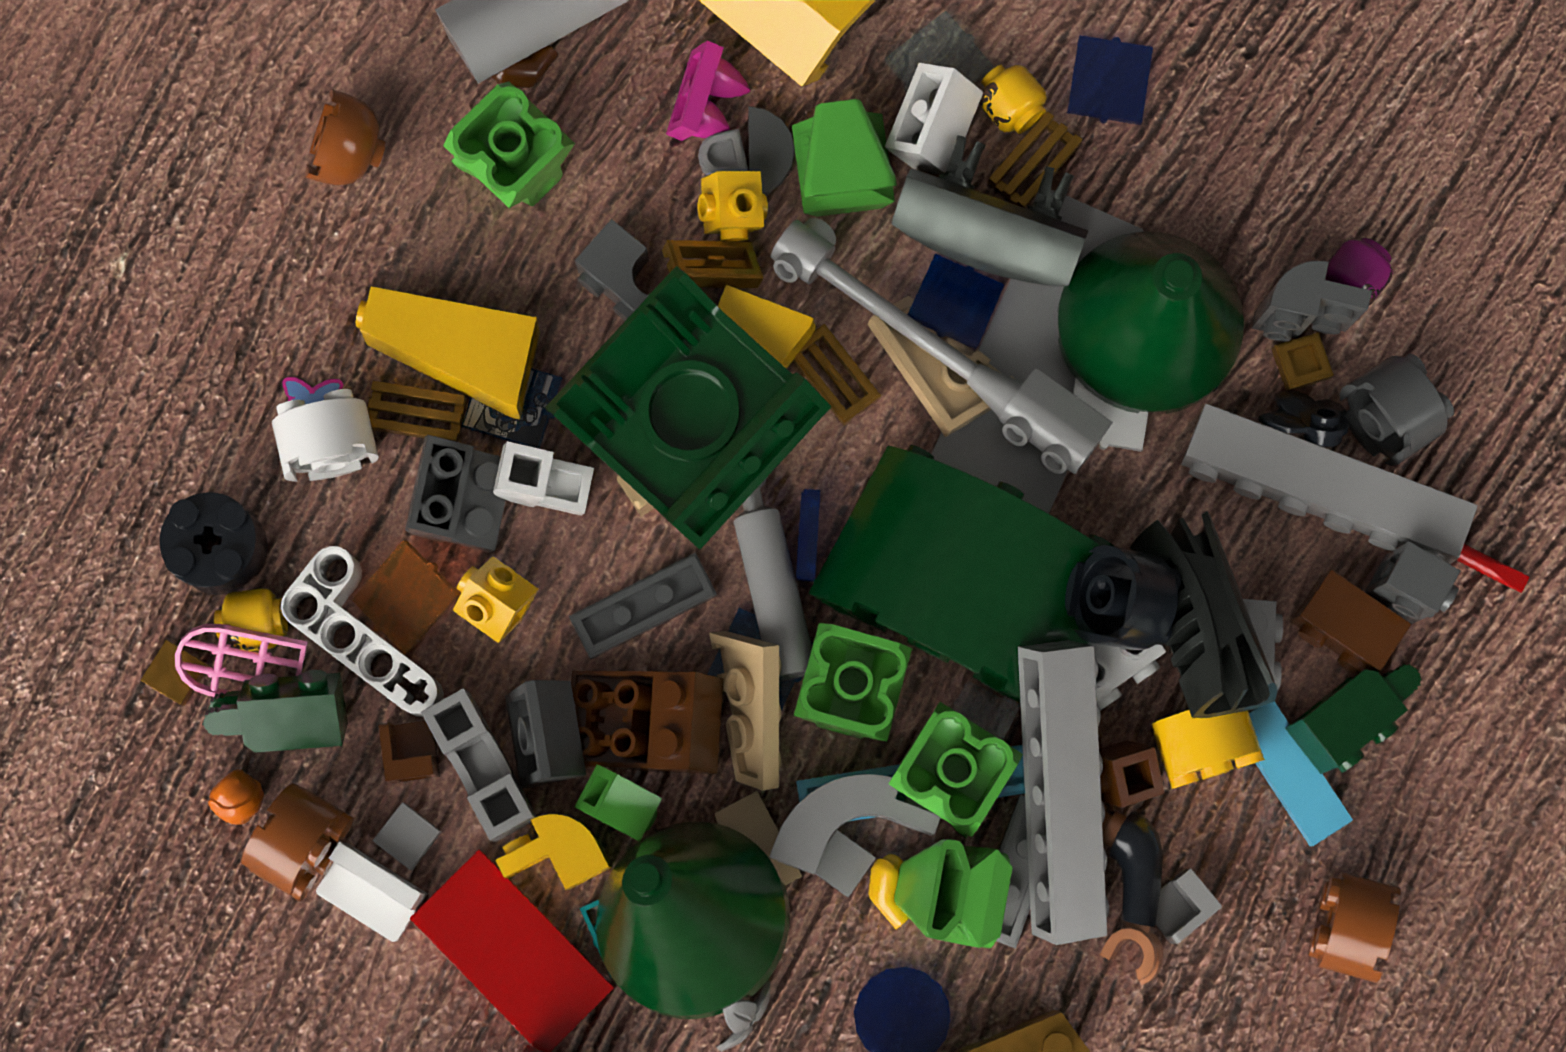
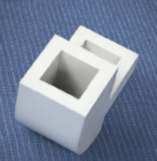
M507 441L502 448L493 493L502 499L524 506H541L582 516L585 514L594 468L553 459L554 452Z

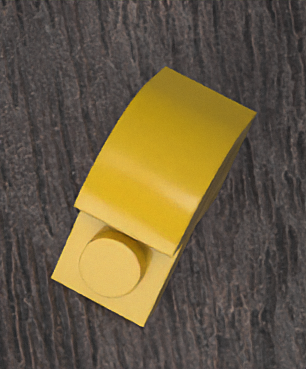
M558 814L542 815L531 819L530 821L539 837L532 841L529 834H526L509 842L502 847L506 855L495 860L504 878H511L531 866L550 858L565 890H570L612 868L594 833L583 823L568 816Z

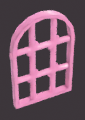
M203 624L192 628L181 638L175 653V667L182 681L190 688L214 697L216 693L220 694L222 692L226 694L228 691L218 689L220 677L243 682L254 677L248 674L228 671L226 667H222L224 654L253 659V662L257 663L255 676L263 674L265 662L297 668L296 676H299L302 673L308 642L242 629L231 625ZM204 632L220 633L218 645L191 638ZM228 634L261 641L259 653L232 648L230 644H226ZM269 643L301 649L299 661L272 656L271 652H267ZM183 646L212 651V654H216L214 668L183 662ZM186 670L208 674L209 678L212 677L211 686L209 687L197 682Z

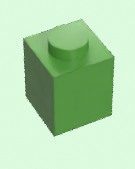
M597 764L574 807L640 842L645 831L649 830L654 824L657 817V808L663 798Z

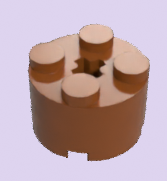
M291 783L276 797L267 809L272 815L263 827L256 826L244 849L241 864L248 868L250 872L301 902L314 885L316 880L315 874L319 873L325 876L330 869L333 861L328 858L334 850L333 846L336 841L340 842L345 837L354 821V817L306 788Z
M1340 872L1337 878L1331 877L1330 882L1326 881L1319 903V909L1327 911L1324 925L1320 924L1319 928H1314L1308 949V956L1317 958V967L1378 983L1383 972L1373 970L1377 963V958L1388 959L1400 905L1390 903V900L1400 896L1401 889L1345 872Z

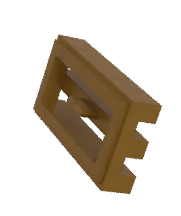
M1048 111L988 180V184L1005 198L1023 208H1026L1036 197L1045 171L1040 174L1022 196L1015 191L1058 141H1062L1066 146L1048 165V167L1055 168L1053 176L1076 151L1083 140L1077 134L1074 136L1070 134L1068 127L1062 122L1059 125L1054 121V116ZM1047 129L1052 133L1008 185L1002 180Z
M667 240L662 249L664 258H669L667 263L668 272H671L677 266L699 287L725 288L726 285L734 288H758L764 278L751 242ZM683 258H707V259H706V260H699V259H683ZM724 259H745V260H724Z
M825 323L814 331L811 338L793 360L810 384L832 406L830 408L843 426L848 424L856 415L864 412L872 403L874 404L881 399L880 393ZM822 338L866 394L863 398L859 399L816 345L817 341ZM805 350L809 351L851 407L847 410L843 407L802 353Z
M379 381L372 382L371 390L373 392L367 407L369 409L368 414L372 430L419 438L432 435L459 442L467 401L465 395ZM383 395L453 406L455 408L454 412L387 402L382 401ZM381 411L452 424L450 430L383 420L379 419V414Z

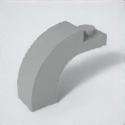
M874 774L843 777L815 789L795 806L781 826L769 858L815 875L828 840L839 827L848 821L860 817H879L933 836L936 833L941 818L907 796L904 802L895 799L898 790L888 784L892 777Z

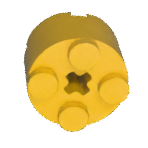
M1190 710L1151 724L1171 789L1199 781L1196 773L1200 771L1203 780L1230 772V770L1234 769L1231 762L1233 760L1237 769L1265 760L1248 710L1211 718H1192Z

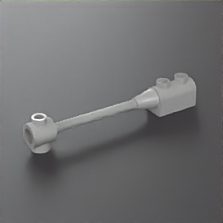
M810 218L804 224L799 220H795L787 227L770 255V258L775 261L773 264L774 271L780 279L793 283L800 278L810 285L820 275L966 379L967 384L999 417L998 420L1004 424L1002 432L1010 443L1016 446H1024L1027 442H1030L1043 452L1041 461L1049 471L1062 474L1067 469L1076 475L1112 425V421L1037 368L1022 383L987 366L977 365L832 262L830 259L836 248L834 246L836 244V236L833 229L823 220Z

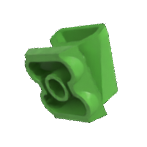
M510 82L497 84L450 130L443 146L454 156L451 162L458 169L479 179L508 208H511L521 201L529 206H534L560 181L563 176L561 164L575 143L561 131L556 122L545 116L528 100L522 90Z
M851 99L818 104L815 107L814 117L792 125L803 212L805 214L819 217L875 210L895 202L893 187L897 186V181L889 163L888 150L885 148L886 136L882 114L866 112L861 100Z
M819 623L793 716L816 723V727L859 739L867 737L887 742L912 648L899 642L834 624Z
M939 702L888 784L947 821L958 834L965 838L968 836L972 837L1011 777L1023 754L1008 745L1004 740L995 737L976 725L961 713Z
M942 839L901 863L894 901L928 938L977 948H991L1001 935L1013 867L1010 864L1009 856L998 849L963 846L960 841Z

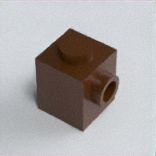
M1126 740L1099 749L1103 761V770L1100 775L1101 800L1103 802L1123 808L1165 794L1155 747Z

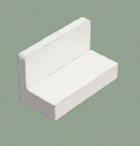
M339 842L328 858L333 861V864L317 887L316 893L392 942L398 941L411 922L409 918L419 909L428 893L352 845Z

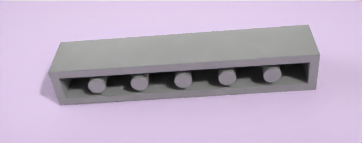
M1205 404L1181 463L1182 466L1190 468L1189 474L1197 479L1210 483H1215L1216 479L1235 485L1233 490L1247 498L1259 500L1261 496L1278 501V507L1292 515L1303 517L1307 512L1323 518V524L1337 532L1349 534L1351 530L1368 535L1370 536L1368 541L1379 548L1393 551L1397 547L1411 542L1448 564H1452L1459 558L1478 507L1474 503L1209 404Z
M1070 640L1018 647L1032 935L1055 945L1107 936L1109 902L1105 895L1104 874L1107 867V855L1103 848L1102 830L1105 808L1101 800L1100 786L1103 761L1099 752L1098 726L1100 725L1101 714L1096 698L1098 662L1094 654V646Z

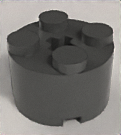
M1411 353L1405 357H1388L1345 385L1340 391V401L1347 398L1350 408L1347 410L1346 419L1349 422V429L1373 457L1380 452L1389 457L1390 459L1385 464L1390 466L1400 464L1446 432L1448 419L1454 415L1451 401L1443 393L1437 392L1432 382L1426 376L1427 372L1423 362Z

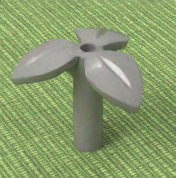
M769 980L763 985L759 996L754 1002L741 999L723 1009L725 1021L732 1030V1033L723 1043L716 1046L720 1052L735 1047L752 1033V1025L762 1018L770 999Z

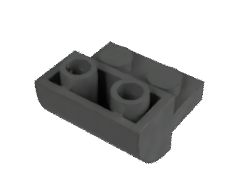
M1304 262L1287 271L1260 303L1255 312L1251 329L1264 331V337L1283 342L1290 341L1291 338L1297 339L1310 324H1313V330L1324 334L1334 335L1339 334L1340 331L1346 332L1368 310L1372 291L1325 280L1329 262Z
M432 435L425 436L405 531L439 543L449 542L487 552L495 551L506 501L493 493L501 456L474 450V446Z

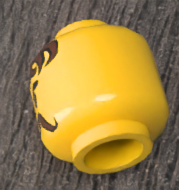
M1000 64L988 72L982 79L981 83L985 88L982 90L983 95L979 105L1000 131H1016L1018 134H1022L1035 125L1046 113V109L1043 106L1047 99L1046 91L1025 66L1013 65L1005 69Z
M267 588L228 593L224 598L222 609L215 610L214 624L231 625L278 636H285L288 632V621L283 616L281 610L282 598L277 599L274 593ZM215 632V633H216V636L219 638V637H220V633H219V632ZM229 634L227 637V644H230L232 648L247 651L260 650L261 641ZM269 643L268 649L274 648L278 644Z

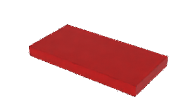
M481 849L460 867L409 918L534 1048L543 1052H552L615 988L509 878H504L499 867Z

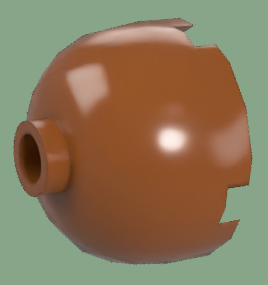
M333 89L329 96L331 102H334L335 105L332 106L325 103L309 152L315 154L313 165H316V167L306 164L305 178L339 186L352 184L361 179L370 165L378 168L386 141L378 139L379 122L374 111L365 102Z

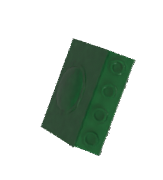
M676 266L545 408L700 550L832 406L804 377L797 372L792 374L729 318L683 270Z

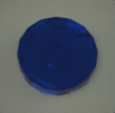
M906 966L887 968L872 976L858 993L853 1011L856 1032L864 1047L870 1052H936L946 1040L950 1024L949 1001L940 984L925 972Z

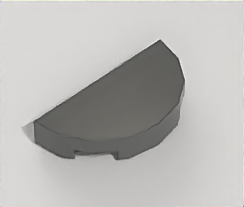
M748 106L749 171H761L762 193L767 196L790 175L795 148L791 132L781 118L766 109Z

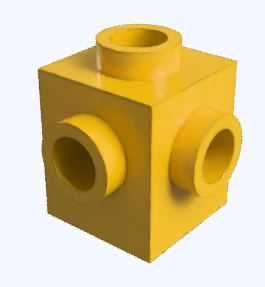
M717 171L701 178L702 194L698 198L697 211L700 221L704 223V234H720L721 241L737 242L748 240V233L764 227V221L768 214V201L765 194L762 193L761 171Z
M492 556L479 569L472 566L463 575L456 588L461 594L453 611L494 641L500 643L523 620L539 589L517 574L512 568Z

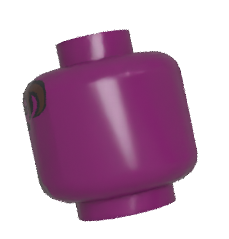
M1369 238L1348 240L1339 247L1328 261L1325 280L1371 290L1369 303L1371 305L1392 279L1393 269L1390 265L1392 258L1388 251L1374 240Z

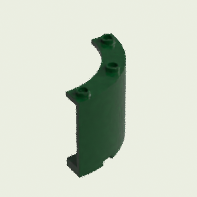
M888 445L809 594L843 616L862 622L882 632H885L887 628L907 637V642L910 645L945 663H948L949 660L954 661L974 672L972 678L1021 707L1018 647L1066 640L1084 644L1089 643L1077 635L1074 629L1079 630L1075 618L1068 616L1066 611L1065 594L1068 579L1077 562L1085 563L1093 554L1089 552L1090 550L1101 545H1114L1097 535L1090 534L1087 537L1054 516L1022 500L1025 494L1008 483L999 481L997 486H994L966 472L934 460L932 454L915 445H909L907 450Z

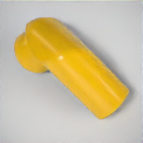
M887 854L883 859H877L871 868L868 894L874 905L890 924L897 929L909 919L894 901L899 879V868L903 860L895 854Z

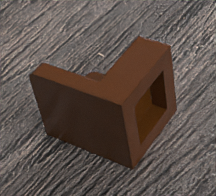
M425 720L393 725L389 722L379 724L386 782L395 784L440 777L436 740Z

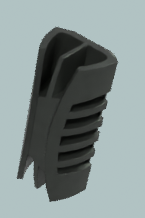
M957 135V141L945 175L940 174L938 178L912 168L910 169L891 222L893 226L926 247L972 268L1024 282L1069 286L1089 231L1063 222V217L1059 216L1071 180L1074 178L1073 175L1065 173L1057 189L1052 193L1050 190L1055 168L1045 166V172L1032 206L1028 205L1027 208L974 190L975 186L971 185L986 145L977 141L967 160L963 162L966 137Z
M1208 511L1202 514L1204 528L1198 535L1193 536L1183 518L1178 519L1171 534L1159 520H1156L1130 546L1131 550L1159 556L1170 567L1177 569L1180 573L1181 587L1178 591L1177 611L1172 623L1171 637L1165 645L1170 646L1173 653L1171 661L1173 666L1178 667L1181 678L1179 683L1192 718H1211L1256 709L1274 702L1278 693L1276 683Z

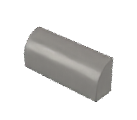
M451 0L435 9L450 42L479 84L629 0Z

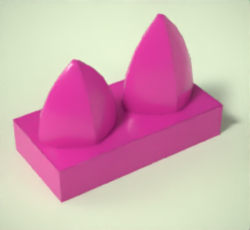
M707 40L691 51L666 135L683 141L691 136L707 138L715 133L730 130L723 113L714 103L708 100L709 95L733 98L745 95L751 90L741 73L731 63L721 58L724 47Z

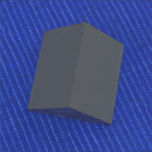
M525 681L505 695L518 779L522 789L585 776L586 769L571 681Z

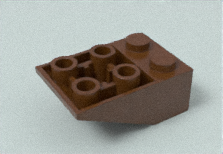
M572 671L571 686L585 767L595 768L598 764L608 769L717 774L724 678L698 672Z

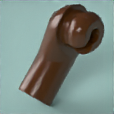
M548 45L529 55L527 59L524 58L491 77L498 84L510 82L517 88L533 87L556 60L558 53Z

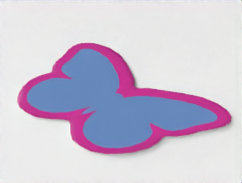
M287 377L282 381L285 394L289 398L288 401L304 400L305 404L323 401V396L326 393L343 388V382L339 379L326 380L314 388L296 377Z

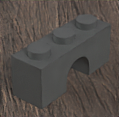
M611 219L575 259L578 273L581 274L578 277V281L594 296L599 297L603 293L616 304L613 310L624 321L649 296L641 292L635 285L638 273L649 262L647 248Z

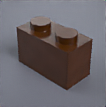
M1332 569L1320 576L1290 620L1291 623L1300 628L1297 634L1303 640L1317 648H1322L1325 645L1339 655L1337 661L1341 666L1356 675L1363 670L1381 671L1412 625Z

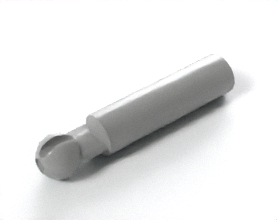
M765 479L742 504L744 511L734 519L733 523L761 640L779 645V656L782 665L779 682L804 677L812 645L779 510L764 506L760 488L765 484Z

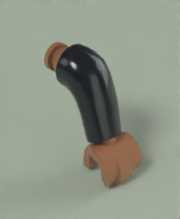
M1104 805L1105 819L1102 823L1103 844L1111 847L1109 856L1118 862L1122 870V920L1126 921V927L1110 936L1100 956L1108 960L1116 959L1122 945L1127 940L1136 941L1141 946L1144 954L1141 966L1135 970L1137 979L1142 986L1154 980L1158 975L1164 957L1163 946L1159 938L1150 931V926L1155 927L1162 879L1163 850L1158 832L1145 816L1135 810L1131 811L1128 816L1118 811L1112 815L1108 813L1109 807Z

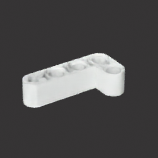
M329 546L321 549L285 592L281 601L283 616L290 624L401 709L416 717H423L421 711L443 700L444 692L441 684L342 608L361 581L362 569L360 563L341 547ZM338 559L346 560L348 565L346 575L339 581L329 582L326 576L329 564ZM306 597H315L318 603L316 613L309 619L300 620L297 615L299 602ZM344 625H352L355 630V638L352 644L343 649L336 648L333 641L336 630ZM389 653L393 660L391 671L386 676L374 677L371 672L373 659L379 654ZM405 677L418 687L422 688L426 685L424 691L429 695L427 701L422 703L416 700L412 703L414 696L398 683Z

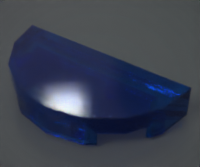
M804 489V492H801L796 570L798 581L815 582L820 490Z

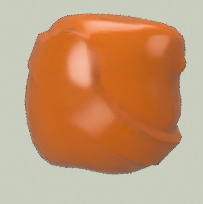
M236 769L228 773L214 786L209 794L208 805L223 821L234 825H242L250 821L259 811L263 802L264 792L257 780L253 779L243 770Z

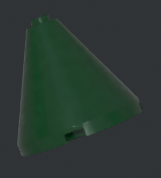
M1149 231L1134 232L1112 238L1100 244L1077 264L1069 286H1064L1057 308L1058 343L1070 372L1097 398L1128 412H1166V414L1197 404L1211 394L1225 379L1233 367L1242 345L1244 333L1243 308L1240 296L1231 277L1224 267L1205 249L1189 240L1172 234Z
M709 822L679 823L647 835L640 842L632 846L617 862L607 878L600 896L596 917L597 941L601 957L611 977L628 996L639 1004L668 1017L678 1019L707 1018L723 1013V1009L735 1004L748 994L752 997L770 978L786 946L790 925V907L785 885L781 881L771 859L751 839L732 828Z

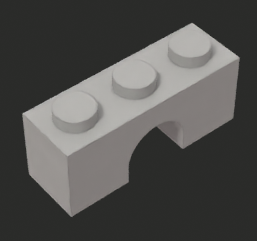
M463 688L421 711L443 755L447 756L467 791V799L490 841L498 842L530 824L531 819L538 817L470 692Z

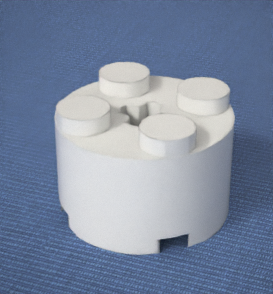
M339 389L328 392L323 396V401L305 404L304 400H291L276 406L278 416L272 420V426L283 475L286 480L297 481L296 473L308 472L310 481L334 478L362 469L360 460L369 457L372 464L378 460L379 456L366 402L362 399L354 398L351 389Z

